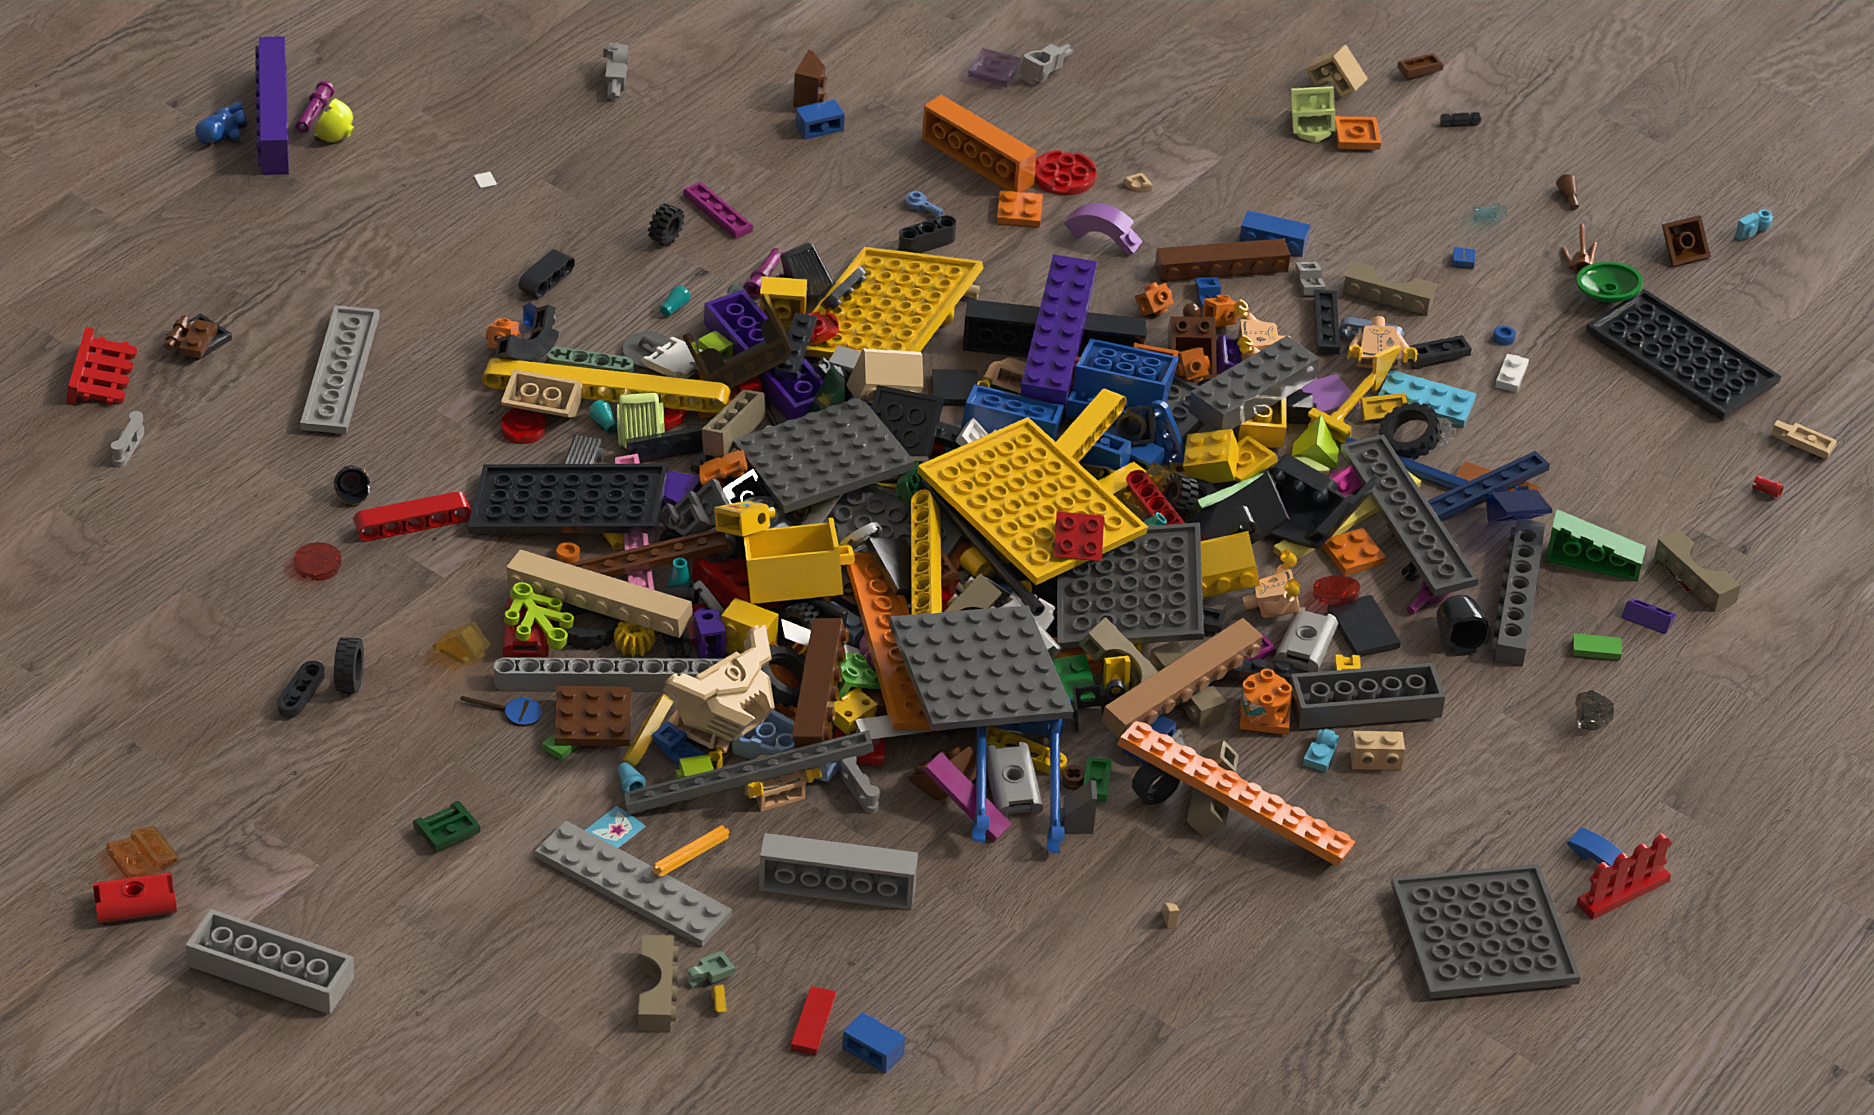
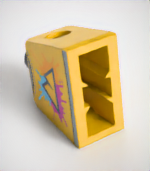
M743 501L714 507L716 531L738 536H747L768 529L770 527V519L775 517V509L771 504L767 505L754 501Z

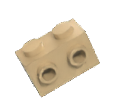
M1353 731L1350 748L1352 769H1402L1405 753L1403 732Z

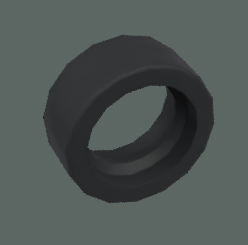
M1146 762L1135 773L1132 780V789L1145 804L1154 805L1169 798L1178 788L1181 780ZM1161 776V778L1155 784L1152 785V783Z

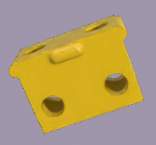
M860 687L839 698L838 702L834 704L836 718L832 723L847 735L859 728L855 719L876 717L878 704L863 693Z

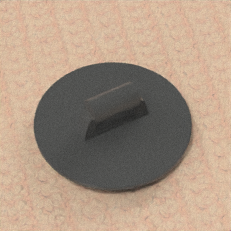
M656 332L635 333L629 336L623 343V354L625 357L631 358L634 365L651 369L644 366L641 359L645 356L649 357L655 352L657 347L667 344L670 338Z

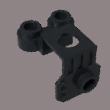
M1112 679L1106 685V689H1102V685L1072 687L1073 702H1071V706L1074 710L1072 717H1075L1076 731H1079L1077 708L1101 706L1103 715L1106 705L1126 693V687L1122 681ZM1084 692H1092L1095 695V698L1090 702H1084L1080 697Z

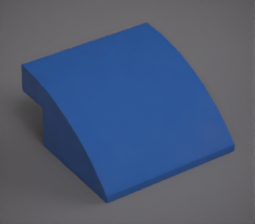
M1090 339L1076 365L1073 390L1067 400L1065 416L1077 419L1102 389H1107L1126 397V404L1122 413L1112 423L1114 426L1117 425L1119 417L1127 412L1126 408L1149 406L1155 400H1161L1166 403L1179 357ZM1157 408V411L1162 414V411Z

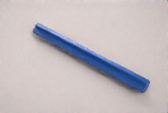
M1348 438L1345 443L1354 442L1358 440ZM1397 455L1407 471L1417 477L1450 489L1469 482V480Z

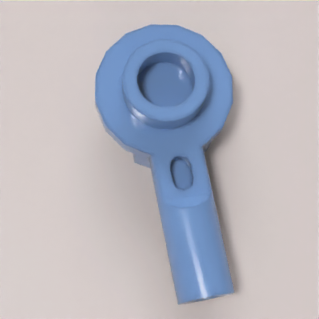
M913 191L906 195L905 202L909 209L918 212H930L938 217L943 216L944 210L927 202V197L923 193Z

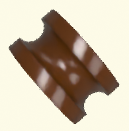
M1076 765L1065 767L1062 773L1063 786L1071 790H1076L1083 786L1084 770Z

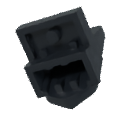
M805 243L780 255L783 270L775 277L807 280L806 298H824L835 284L812 243Z

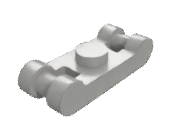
M133 411L129 414L127 427L124 431L120 432L119 439L111 443V452L114 454L112 456V463L115 467L126 465L145 433L144 426L142 425L143 414L139 411Z
M856 756L843 759L841 761L843 766L841 768V778L864 811L869 814L876 813L879 809V788L871 785L868 776L861 772L856 765Z

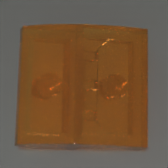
M155 826L132 830L130 838L107 842L105 850L126 878L156 874L172 866L179 859L178 855Z

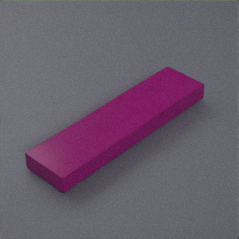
M701 181L683 189V195L733 238L738 239L753 232V225Z
M940 752L923 771L974 821L976 815V787ZM986 798V816L990 817L989 830H985V834L994 842L1012 823Z

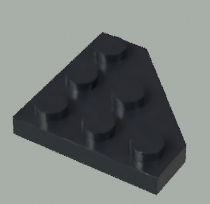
M877 385L872 409L910 456L928 457L930 460L945 399L943 397Z

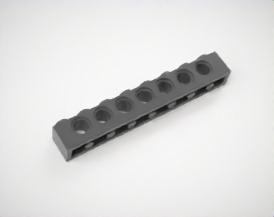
M1518 518L1516 527H1511L1509 541H1513V543L1509 542L1507 556L1511 558H1506L1504 571L1508 572V574L1504 573L1502 587L1506 589H1501L1499 603H1503V605L1498 606L1496 618L1501 619V621H1496L1494 635H1498V637H1493L1491 651L1496 652L1494 659L1496 662L1523 666L1546 523Z

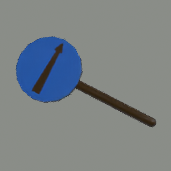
M466 696L460 697L462 701L504 710L507 719L518 726L533 725L542 716L540 704L530 698H516L510 701L507 706Z

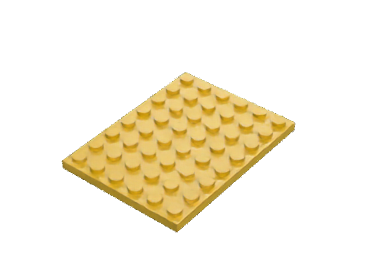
M864 247L813 311L819 312L820 315H825V312L836 315L840 326L839 332L828 341L810 344L806 356L830 359L838 345L857 351H862L864 348L921 352L983 270L982 261ZM861 265L867 271L864 274L866 279L858 287L854 284L852 286L854 291L846 299L841 296L839 299L842 302L833 311L830 308L825 311L820 304Z
M1029 417L918 465L917 473L1035 585L1089 561L1054 557V524L1057 511L1104 516L1102 554L1147 533V525Z

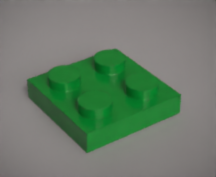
M1086 654L1052 659L1068 697H1071V702H1073L1072 687L1095 685ZM1084 692L1080 698L1084 702H1090L1095 698V695L1092 692Z

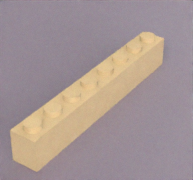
M519 550L506 567L509 586H514L519 582L528 583L535 594L559 598L562 602L680 638L693 620L691 601L524 550Z

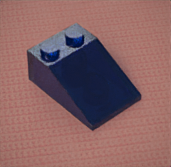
M1529 486L1515 487V491H1507L1506 487L1493 488V492L1485 494L1488 522L1518 520V518L1525 520L1535 519L1552 513V508L1538 490H1529Z

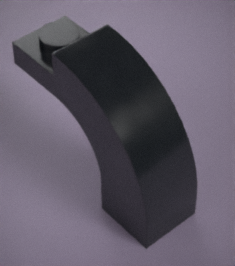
M548 304L536 309L532 332L528 339H523L513 334L498 338L495 358L530 362L545 356L553 348L559 335V331L552 328L555 323L556 307Z

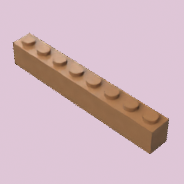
M1240 619L1106 705L1101 723L1119 739L1136 721L1148 725L1152 724L1163 713H1169L1180 702H1186L1197 691L1206 689L1209 683L1216 679L1220 680L1229 670L1237 669L1249 657H1255L1261 650L1260 645L1263 635L1245 619Z

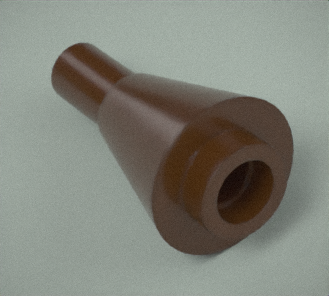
M1564 174L1557 179L1556 186L1568 200L1570 208L1576 210L1579 208L1576 198L1577 179L1572 174Z

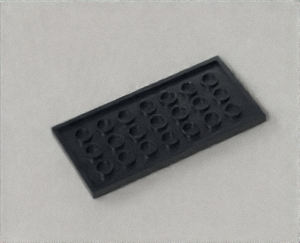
M1644 288L1633 298L1621 302L1587 324L1586 332L1723 420L1777 385L1781 379V375Z
M668 463L484 464L468 523L469 534L656 533L669 474Z

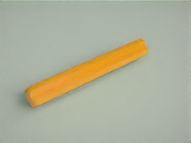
M720 825L654 863L653 874L662 877L725 841L729 837L728 828L725 829L723 825Z

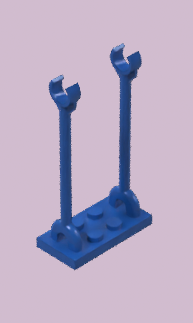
M1066 719L990 725L996 726L999 729L1047 735L1050 741V828L1046 848L1047 852L1060 854V841H1064L1065 829L1060 826L1059 737L1061 736ZM986 726L975 727L976 815L972 828V841L985 843V830H989L990 817L986 816Z

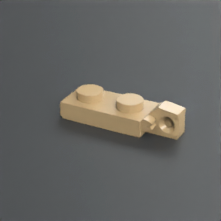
M1779 420L1775 422L1771 433L1772 436L1826 460L1837 443L1835 439L1800 424L1788 425Z

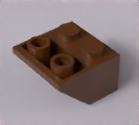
M955 746L948 751L942 749L931 756L934 759L942 752L970 782L976 778V757L970 746L964 748ZM926 761L914 768L916 772L908 777L911 783L935 800L949 797L923 771L930 762Z

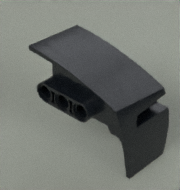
M1283 455L1270 468L1269 474L1273 476L1272 480L1276 483L1275 487L1290 520L1270 533L1269 536L1309 548H1321L1366 500L1374 488L1378 476L1374 475L1355 496L1352 494L1344 496L1337 492L1338 485L1332 478L1291 455Z
M1265 472L1259 478L1229 497L1182 520L1185 524L1200 523L1201 541L1248 531L1252 545L1284 525L1290 519L1271 475Z

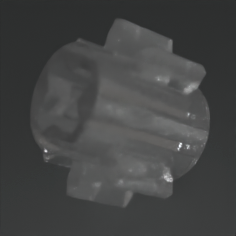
M1438 418L1441 423L1442 433H1440L1441 440L1436 445L1445 446L1448 443L1451 444L1452 438H1455L1456 428H1452V422L1448 419Z

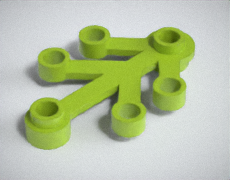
M516 583L510 590V598L513 600L510 609L505 612L504 622L511 626L517 625L520 616L519 611L522 605H524L528 611L521 625L516 629V638L521 641L529 640L531 626L535 620L548 636L547 643L549 647L554 650L562 649L567 643L568 636L567 632L562 628H571L574 616L570 613H561L562 601L559 598L535 594L528 583ZM535 603L546 605L547 609L539 607ZM548 619L559 621V626L562 628H554Z

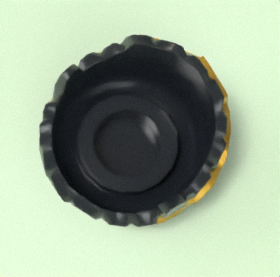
M349 465L343 467L333 480L334 492L344 503L351 505L361 504L370 493L368 474L358 466Z

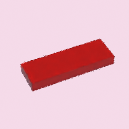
M814 986L810 987L791 1043V1050L817 1055L836 999V991Z

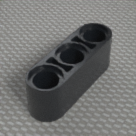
M943 215L902 228L899 231L898 251L920 254L953 243L956 235V219L950 215Z
M551 250L521 276L518 284L519 289L534 297H543L572 272L575 266V259L559 250Z

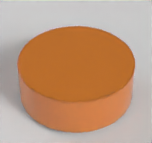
M565 542L556 548L557 561L569 564L577 562L580 558V549L574 543Z

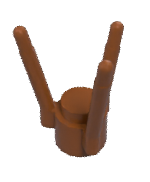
M1580 224V251L1575 253L1573 259H1571L1565 247L1561 248L1568 262L1569 269H1574L1576 273H1579L1581 269L1593 263L1597 243L1593 242L1590 255L1585 252L1584 224Z

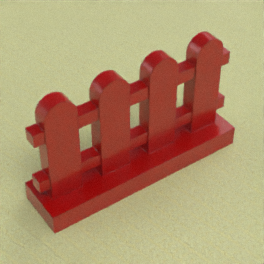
M85 327L68 385L66 403L76 405L79 396L83 397V400L86 401L89 398L107 402L106 405L111 406L113 403L121 404L125 400V393L119 389H125L129 385L128 376L123 374H130L133 371V363L126 359L136 358L137 348L129 345L127 341L118 343L105 340L106 337L93 338L94 328ZM97 369H103V370L113 371L114 373H112V372H107V371H102V370H97Z
M703 557L694 558L691 579L695 583L700 580L723 607L727 609L735 598L751 603L746 560L728 558L725 562L713 564ZM788 600L755 603L753 605L766 610L777 607L783 609L788 604Z
M1662 833L1655 837L1650 847L1644 843L1639 844L1630 857L1625 853H1620L1615 858L1612 866H1608L1605 862L1600 863L1595 868L1594 874L1590 876V891L1579 896L1576 904L1594 920L1670 882L1671 874L1663 865L1667 864L1668 859L1665 856L1667 848L1671 846L1672 841Z

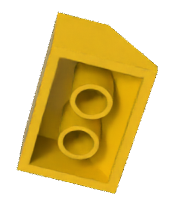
M1248 531L1201 541L1203 598L1260 585Z

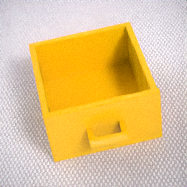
M828 518L829 523L770 528L743 536L751 604L843 595L841 565L854 563L855 557L853 548L850 545L839 546L833 518Z

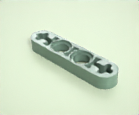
M553 347L547 353V364L634 373L633 360L625 356L564 347ZM581 359L584 362H575L574 360ZM597 363H606V365H603V366H599V365H596V364H597Z

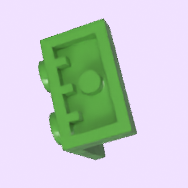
M846 653L845 662H841L842 681L838 682L837 686L839 698L846 695L851 687L881 690L877 674L872 670L867 659L860 653Z

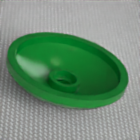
M1598 262L1580 270L1577 275V287L1584 295L1593 300L1605 303H1618L1633 298L1642 290L1643 277L1635 268L1618 262Z

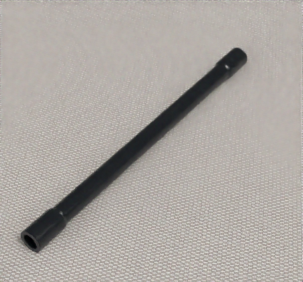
M921 478L918 482V487L921 490H928L932 494L940 510L1014 591L1024 606L1029 605L1032 615H1041L1045 610V606L1024 586L964 517L930 484Z

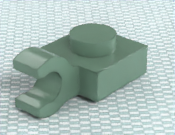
M720 951L699 959V966L689 968L687 973L691 978L686 979V982L691 988L699 987L706 979H709L711 983H715L735 974V967L724 952Z

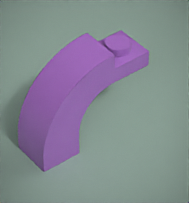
M1090 203L1080 206L1063 223L1077 239L1086 233L1094 231L1108 235L1128 257L1143 242L1130 228L1134 221L1122 211L1106 204Z

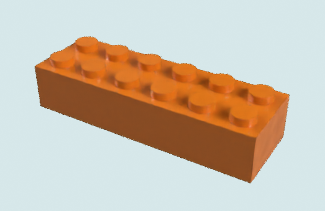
M943 95L924 105L922 140L1007 191L1023 193L1034 185L1036 150Z

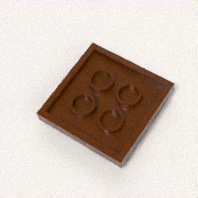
M557 686L555 745L630 747L631 687Z

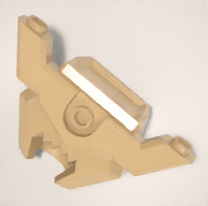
M755 625L746 633L748 637L744 641L745 652L742 654L736 651L698 674L695 678L685 673L680 676L675 673L664 682L666 687L662 691L679 698L676 707L684 725L734 742L757 728L771 711L775 709L770 677L761 670L772 659L766 625L762 627Z

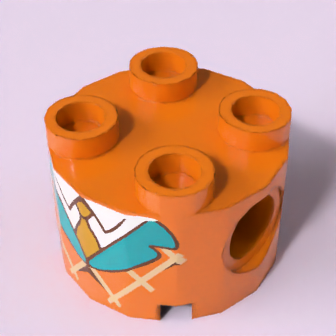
M1263 669L1260 673L1250 675L1243 681L1240 699L1241 716L1245 721L1260 727V724H1267L1266 728L1280 725L1287 718L1292 691L1291 685L1271 669Z

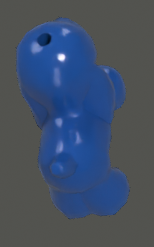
M242 101L236 102L229 107L220 108L213 115L201 120L195 127L197 139L202 143H215L228 137L233 141L241 140L238 126L247 125Z

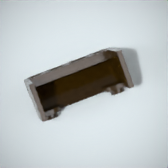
M768 294L760 297L770 317L761 325V334L765 341L727 360H724L720 351L715 348H708L700 352L690 332L682 336L704 381L723 383L731 389L784 363L790 358L792 349Z

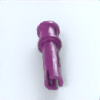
M327 81L317 83L316 91L309 97L310 103L296 123V128L300 132L306 133L309 131L319 111L327 106L328 98L332 97L335 92L331 83Z
M773 248L761 267L753 271L750 280L744 284L743 290L751 298L760 297L762 277H770L781 261L780 255L783 252L781 251L777 256V253L780 251L779 248Z

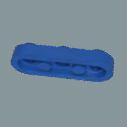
M1155 400L1149 406L1153 409V416H1156V442L1158 446L1165 449L1163 459L1168 465L1173 462L1183 463L1186 447L1171 410L1164 401ZM1157 408L1162 411V414L1157 411ZM1165 429H1168L1171 435L1167 434ZM1174 450L1179 452V456L1174 453Z

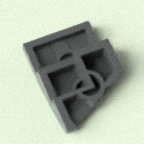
M711 478L697 493L689 491L675 506L667 503L661 509L658 522L684 536L709 531L716 527L714 507L728 505L730 502L719 481Z

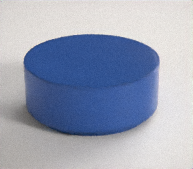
M1501 325L1494 329L1493 340L1497 344L1508 346L1514 343L1516 332L1513 328Z

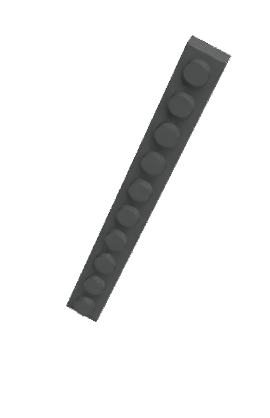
M867 730L624 792L628 814L642 813L647 809L659 806L665 807L674 802L692 800L706 794H716L721 790L733 787L739 788L751 782H762L772 777L790 775L803 769H814L819 765L831 762L837 763L846 758L864 756L867 753L874 752L870 732Z

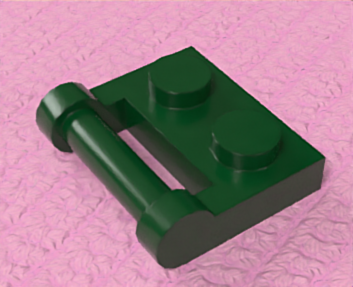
M460 801L453 802L450 807L426 818L419 817L413 820L416 832L425 838L435 852L480 833L479 823Z

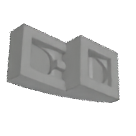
M1296 262V273L1304 295H1314V290H1326V285L1321 278L1322 269L1317 262Z

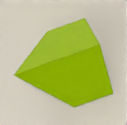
M1320 415L1293 443L1292 456H1305L1324 466L1337 467L1339 449L1324 419Z

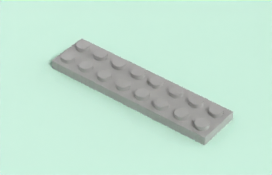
M334 306L301 418V430L347 434L380 317L379 309Z
M565 821L535 850V858L700 947H703L732 917L731 908L667 874L658 877L656 874H653L652 866L568 821Z

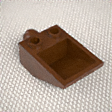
M1189 303L1183 308L1182 313L1184 317H1170L1168 349L1182 352L1197 347L1203 348L1204 356L1207 355L1210 362L1209 374L1204 375L1203 380L1209 381L1217 376L1215 317H1199L1200 308L1198 305Z

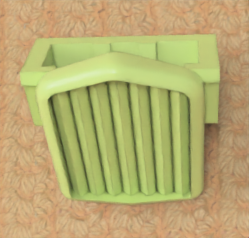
M1333 86L1291 89L1293 133H1296L1299 138L1313 143L1330 137L1332 131H1336Z
M656 393L628 394L619 397V404H617L619 446L627 449L626 439L665 432L663 402H659Z

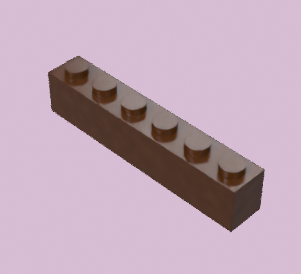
M1285 239L1157 248L1155 267L1161 282L1288 272L1290 252Z
M842 618L813 619L792 734L796 748L832 740L831 722H834L836 718L834 704L839 700V689L837 686L838 682L842 681L841 662H845L846 652L844 645L849 641L848 628H844Z

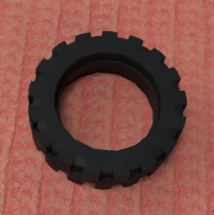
M1413 402V404L1404 403L1399 408L1396 406L1392 409L1391 413L1388 412L1384 416L1385 419L1380 423L1379 435L1384 434L1396 454L1408 459L1416 460L1421 455L1426 456L1429 454L1428 451L1434 450L1437 446L1436 443L1441 440L1440 433H1442V427L1434 409L1432 407L1429 408L1425 403L1422 405L1419 402ZM1413 420H1421L1428 423L1424 434L1413 441L1399 442L1393 439L1396 430L1404 423Z
M564 602L562 603L561 613H570L573 616L592 613L602 616L607 622L597 629L583 630L573 626L565 629L559 626V621H555V628H562L567 632V646L570 644L574 649L583 648V650H590V648H595L597 650L601 649L603 645L608 646L611 644V640H614V632L620 619Z
M770 645L772 659L761 670L770 677L773 701L775 704H783L784 707H790V705L797 707L806 657L802 653L798 654L794 648L790 647L788 649L785 645ZM769 664L779 665L788 669L797 678L800 687H790L780 682L772 674Z

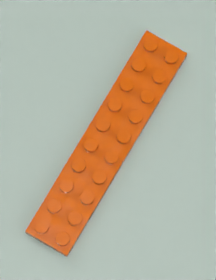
M854 552V563L846 564L891 728L892 730L931 731L889 626L890 616L910 615L905 596L893 594L870 552Z
M1136 721L1120 737L1117 743L1118 746L1337 867L1350 853L1356 842L1350 839L1348 834L1328 827V824L1323 820L1308 816L1301 808L1288 805L1281 797L1270 795L1263 791L1259 785L1248 783L1241 779L1237 773L1219 767L1214 760L1199 756L1192 748L1179 745L1168 735L1159 734L1146 723Z

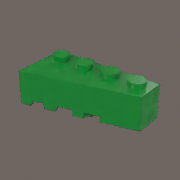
M1556 509L1545 562L1638 581L1646 546Z

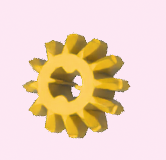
M626 621L619 622L614 632L615 646L617 650L622 651L623 655L631 654L634 657L635 654H639L643 657L644 653L651 652V648L654 646V630Z

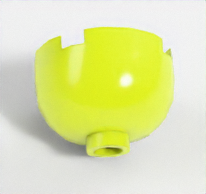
M336 98L328 105L332 109H329L327 112L324 111L314 130L316 137L332 143L340 141L344 136L348 138L354 129V126L351 125L353 115L350 108Z

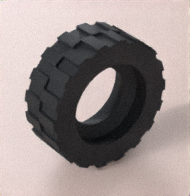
M340 637L334 657L335 690L357 693L363 676V642L361 638Z

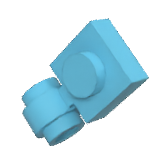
M1760 210L1757 214L1753 212L1740 219L1735 237L1743 241L1748 237L1754 236L1757 230H1768L1773 220L1771 212Z
M1320 729L1316 743H1311L1304 757L1303 765L1326 773L1334 758L1339 735H1336L1335 731L1329 729Z

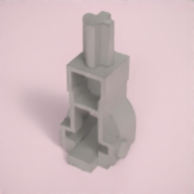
M609 43V46H604L603 57L608 58L605 89H608L607 98L615 101L620 98V90L625 89L628 45Z
M1050 44L1040 51H1031L1023 55V60L1020 63V74L1024 76L1023 81L1034 85L1035 82L1046 80L1049 73L1063 67L1064 58L1073 53V50L1070 49L1071 45L1066 44L1059 48Z

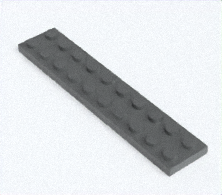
M1384 434L1341 444V453L1348 464L1354 466L1355 474L1363 486L1374 475L1378 476L1377 482L1369 496L1432 594L1438 596L1478 586L1479 578Z

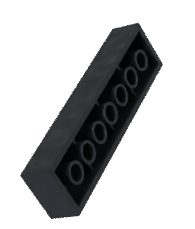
M968 299L964 323L963 351L1028 358L1040 307ZM1088 312L1078 357L1082 356L1090 339L1133 347L1134 343L1144 345L1147 319Z

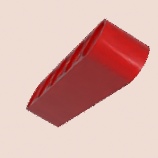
M1143 470L1131 471L1126 476V482L1132 498L1148 519L1158 512L1165 517L1167 521L1165 525L1185 524Z
M458 491L362 510L354 515L353 522L362 541H373L465 522L470 518L471 508L465 494Z

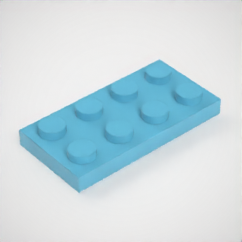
M1390 370L1378 396L1406 392L1407 403L1419 402L1421 405L1425 403L1429 408L1432 407L1439 421L1464 427L1477 394Z

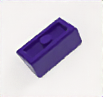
M1222 334L1216 340L1217 374H1221L1242 362L1240 346L1237 344L1238 341Z
M1633 598L1627 601L1622 618L1666 634L1676 615Z

